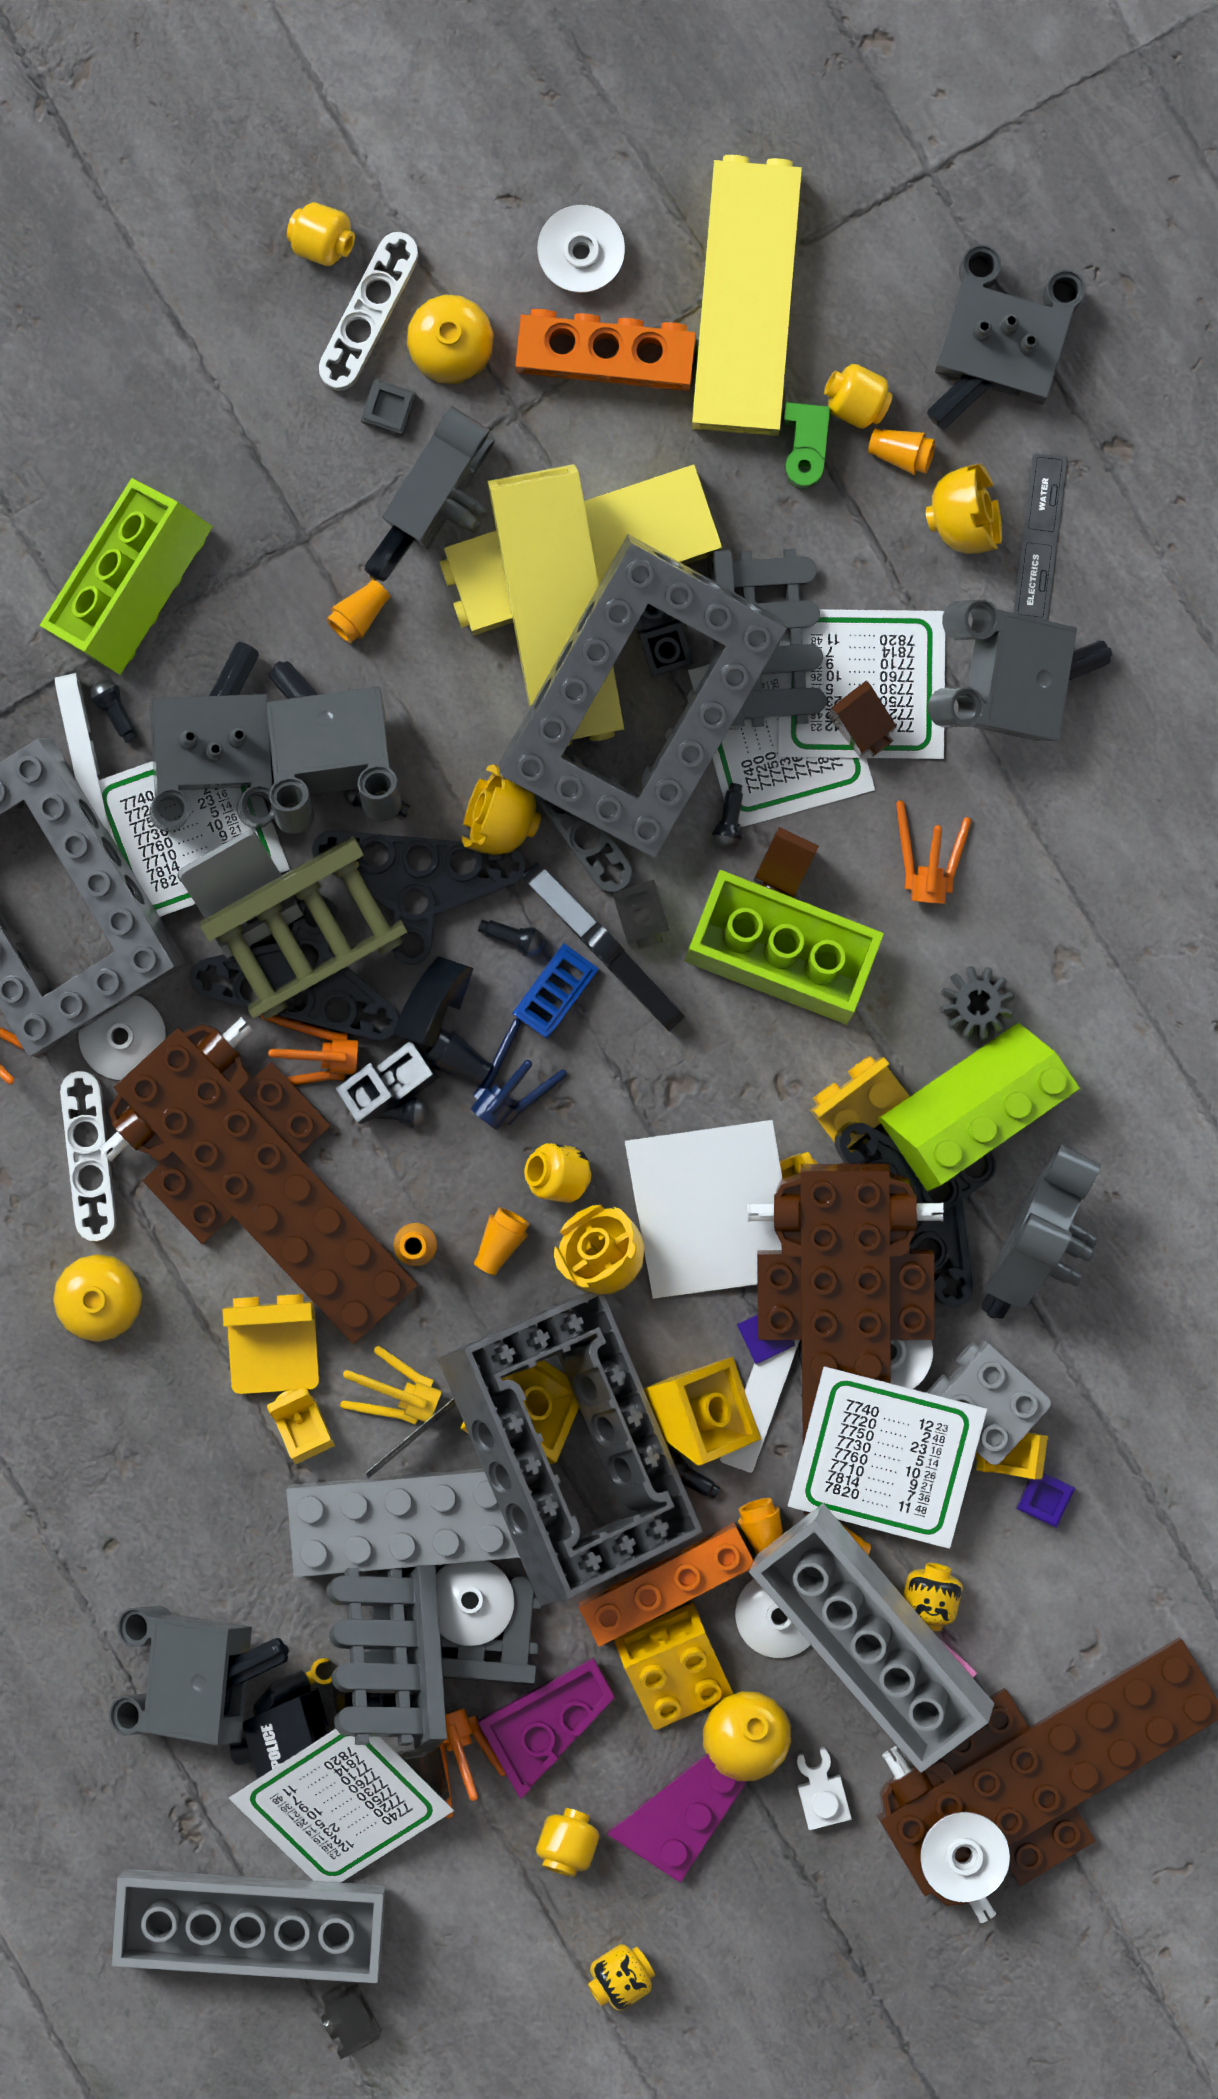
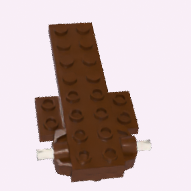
M242 1017L224 1034L206 1024H201L187 1031H184L179 1026L113 1087L118 1094L109 1109L112 1125L117 1132L99 1147V1150L105 1154L110 1148H113L106 1155V1158L112 1162L130 1144L135 1150L147 1153L153 1159H156L159 1165L142 1181L201 1244L234 1216L354 1345L418 1286V1283L299 1157L331 1124L272 1061L254 1077L245 1069L240 1053L235 1047L254 1030L249 1024L242 1031L239 1030L246 1024Z
M801 1164L800 1173L781 1179L776 1189V1194H774V1204H747L748 1222L774 1221V1231H776L781 1242L782 1250L757 1251L758 1340H802L803 1445L824 1366L891 1384L890 1340H935L934 1250H910V1241L915 1231H917V1221L943 1222V1203H917L915 1189L910 1179L891 1173L889 1164ZM803 1511V1515H808L811 1513Z
M1181 1638L1175 1639L1031 1727H1028L1008 1691L1003 1688L989 1697L994 1702L989 1723L922 1773L914 1765L909 1767L898 1746L890 1749L895 1759L892 1758L889 1751L882 1754L894 1776L884 1784L879 1792L883 1812L877 1815V1818L925 1897L932 1893L946 1906L969 1903L979 1922L984 1923L988 1921L983 1912L984 1910L990 1919L996 1915L986 1897L972 1902L953 1901L936 1892L925 1878L921 1867V1848L924 1838L934 1824L948 1815L960 1812L976 1813L991 1820L1005 1836L1010 1855L1008 1868L1021 1887L1095 1842L1075 1806L1218 1720V1700ZM960 1847L955 1853V1859L959 1862L967 1861L971 1854L970 1849Z

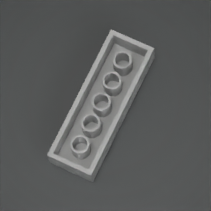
M483 1468L291 1484L286 1489L294 1577L345 1573L347 1568H359L360 1572L417 1567L418 1565H441L520 1558Z
M824 1503L756 1555L749 1573L920 1773L989 1723L994 1702Z
M123 1869L117 1878L112 1966L378 1983L381 1969L386 1886Z

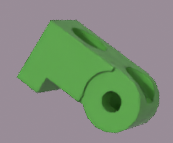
M786 402L783 425L795 426L793 451L787 458L784 470L788 482L796 488H811L817 484L822 476L830 407Z

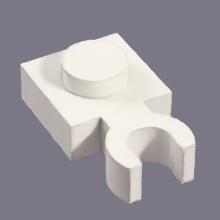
M825 1747L819 1748L822 1761L817 1767H809L805 1763L803 1753H797L798 1768L803 1775L809 1778L808 1783L797 1785L809 1830L852 1820L840 1774L827 1777L831 1760Z

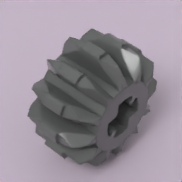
M974 966L967 967L966 976L968 984L964 982L961 976L955 973L950 979L959 990L956 992L949 988H943L941 991V995L945 998L954 999V1004L941 1006L940 1013L947 1014L955 1011L957 1016L948 1022L947 1027L953 1030L962 1021L966 1023L962 1031V1038L969 1039L974 1026H977L980 1040L988 1039L986 1023L994 1031L1001 1033L1004 1027L996 1016L999 1015L1004 1018L1013 1017V1011L1002 1008L1001 1002L1014 1000V994L1006 993L999 995L997 991L1005 986L1007 979L1001 977L993 985L989 984L993 972L989 967H986L982 972L980 981H977ZM972 991H974L975 996L981 995L982 992L987 998L983 1004L986 1012L981 1016L979 1011H975L972 1014L967 1009L971 1003L968 995Z

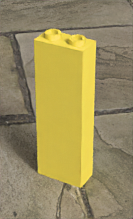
M741 155L723 156V161L714 160L692 429L779 436L802 167H793V162L790 160L773 158L768 159L766 164L749 163V158Z
M694 464L584 501L598 584L601 583L628 534L683 565L705 559L714 551H722V545ZM497 531L445 547L447 559L439 561L447 587L454 584L457 586L461 601L455 602L453 605L461 628L470 625L474 636L513 623Z
M575 464L487 481L529 708L599 586L581 482ZM613 666L568 746L572 744L573 739L589 736L591 741H601L614 737L615 731L624 730Z

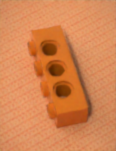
M531 309L530 315L521 314L515 364L516 374L690 392L696 332L687 331V325L664 322L661 323V328L643 327L644 321L634 318H618L617 324L600 322V316L586 313L574 314V320L556 318L557 312L546 309ZM559 334L569 335L575 342L574 348L567 354L554 352L550 347V342L555 336ZM601 339H611L618 345L619 350L612 358L603 359L595 354L593 350L594 345ZM653 343L661 349L662 356L654 363H645L639 359L637 355L638 349L643 344Z
M735 1522L580 1601L579 1610L598 1647L750 1570L754 1559Z

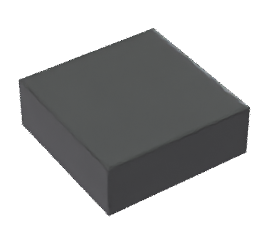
M374 378L361 422L403 436L416 398V392Z

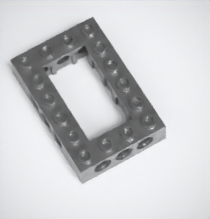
M628 534L498 763L500 775L655 858L787 628L783 620ZM650 604L720 642L721 645L717 646L710 655V666L695 691L690 690L687 696L689 703L674 729L669 728L666 732L665 737L667 741L652 767L647 765L641 778L643 790L638 795L621 786L619 779L613 776L608 779L582 765L581 759L575 755L569 758L563 753L645 608Z
M37 738L0 762V817L6 813L18 812L24 808L22 803L26 802L115 952L50 992L48 978L43 971L38 972L22 945L25 942L21 934L14 932L0 908V1011L28 1057L48 1051L188 964L111 835L103 826L75 779V775L52 738Z
M590 1292L573 1297L437 1358L540 1606L569 1599L703 1533L604 1294L599 1295ZM556 1355L560 1359L625 1515L579 1537L580 1529L575 1516L571 1517L558 1486L561 1483L558 1474H553L540 1443L544 1441L541 1433H536L523 1402L526 1400L523 1390L515 1381H502L501 1379L537 1365V1362Z

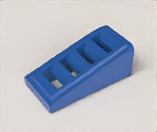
M563 943L512 1014L546 1039H549L599 968ZM563 959L584 973L580 980H577L559 966ZM553 973L574 987L569 995L548 980ZM543 987L563 1001L559 1009L538 994ZM532 1001L553 1015L549 1023L528 1009Z

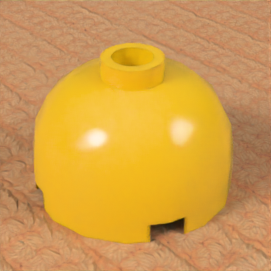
M444 294L429 299L415 311L408 325L407 347L412 361L424 376L438 383L458 384L472 378L486 367L493 353L494 334L488 316L478 304L463 296Z
M981 463L962 467L944 476L938 481L933 491L932 506L926 507V519L931 532L938 531L939 536L946 545L954 551L965 554L998 549L996 544H1001L1002 541L998 500L991 501L990 495L986 488L994 485L988 471Z
M493 764L485 769L492 773L488 781L479 778L470 797L463 825L471 828L470 838L462 836V843L468 849L497 855L512 852L524 842L527 836L532 838L538 830L541 814L536 812L535 794L502 777L499 772V766Z
M592 1205L571 1217L560 1231L563 1238L559 1249L556 1246L554 1249L556 1266L565 1278L576 1288L587 1293L592 1292L599 1295L614 1294L625 1289L634 1281L643 1266L645 1252L642 1235L630 1218L619 1208L604 1209L602 1205Z
M95 1254L81 1257L64 1269L56 1282L53 1301L56 1315L67 1331L80 1339L100 1342L114 1339L131 1328L140 1313L143 1296L138 1280L130 1266L116 1257Z
M741 1691L723 1698L710 1711L703 1727V1747L706 1754H709L711 1761L716 1765L715 1768L721 1774L736 1781H757L772 1774L785 1761L791 1746V1724L785 1710L773 1698L760 1692Z

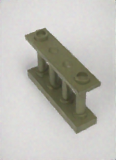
M354 836L200 921V927L209 942L218 937L221 943H227L255 992L258 1000L248 1005V1011L252 1018L262 1014L264 1019H268L287 1008L285 1000L375 950H378L381 955L396 948L403 942L400 936L407 933L402 920H399L390 926L388 925L357 870L360 866L357 859L364 856ZM332 873L335 874L336 878L342 877L374 934L352 947L348 944L318 891L321 888L318 881ZM294 894L298 900H304L335 955L313 969L280 913L283 909L280 902ZM257 916L259 921H265L297 977L275 990L271 987L241 934L244 931L241 924Z

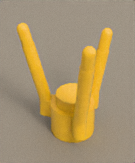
M380 1346L374 1348V1353L415 1382V1385L407 1382L402 1391L349 1370L344 1371L343 1376L345 1379L398 1399V1407L405 1410L345 1400L340 1403L342 1409L402 1419L416 1425L417 1420L426 1422L432 1417L442 1392L431 1387L433 1379L419 1374Z

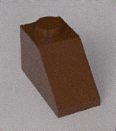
M867 680L832 706L827 715L859 757L867 751L874 757L894 741L889 734L895 730L896 724Z
M779 827L753 880L760 882L761 886L793 898L819 845Z

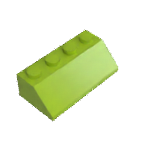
M131 478L39 626L103 666L121 675L126 665L134 658L136 649L146 633L157 621L159 612L169 596L180 584L182 576L194 556L203 547L205 539L213 526L178 501Z
M719 870L684 962L847 1025L855 1012L884 933Z
M1016 1023L878 1119L926 1191H929L953 1178L1074 1094L1080 1087L1057 1053L1020 1023Z

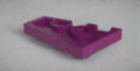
M594 1657L478 1720V1724L520 1800L545 1771L558 1760L559 1756L582 1734L615 1698Z
M705 1754L675 1777L670 1784L656 1795L642 1803L637 1810L623 1821L618 1822L609 1829L607 1835L678 1882H681L747 1781H736L721 1774L715 1768L716 1765L711 1761L709 1754Z

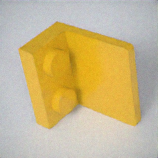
M871 1055L867 1056L847 1071L852 1077L851 1080L841 1087L836 1082L831 1083L812 1098L817 1105L810 1112L834 1143L837 1131L843 1125L849 1122H859L875 1128L881 1123L878 1119L879 1117L910 1097L887 1067L889 1062L885 1057H880L875 1061ZM851 1132L849 1134L851 1142L847 1145V1148L865 1135Z
M694 1602L645 1623L614 1639L624 1669L654 1730L719 1703L723 1698L733 1695V1691L709 1641Z

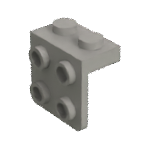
M252 830L243 832L182 867L178 872L182 884L204 918L211 916L282 876L257 834ZM294 896L280 902L283 908L280 913L287 925L303 916ZM257 916L241 924L244 929L241 934L249 947L272 934L265 921H259ZM217 937L216 941L226 958L228 959L233 956L227 943H221Z
M982 1340L978 1346L974 1342L970 1343L956 1359L960 1366L949 1378L944 1374L940 1376L928 1389L927 1393L987 1408L976 1451L990 1464L996 1465L1009 1454L1051 1406V1401L1047 1395L985 1340Z

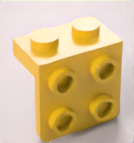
M303 1294L277 1295V1303L259 1304V1297L232 1298L233 1306H227L222 1309L223 1326L228 1327L232 1390L237 1394L288 1391L291 1389L299 1390L304 1387L314 1389L319 1384V1365L314 1302L303 1301Z

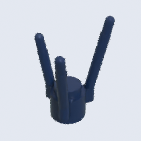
M518 1018L513 1020L492 1061V1067L488 1075L473 1093L477 1101L470 1108L479 1118L496 1130L499 1129L504 1121L511 1125L522 1111L567 1076L566 1070H560L512 1107L516 1099L511 1095V1092L532 1067L531 1060H525L503 1088L495 1084L490 1089L521 1025V1020Z

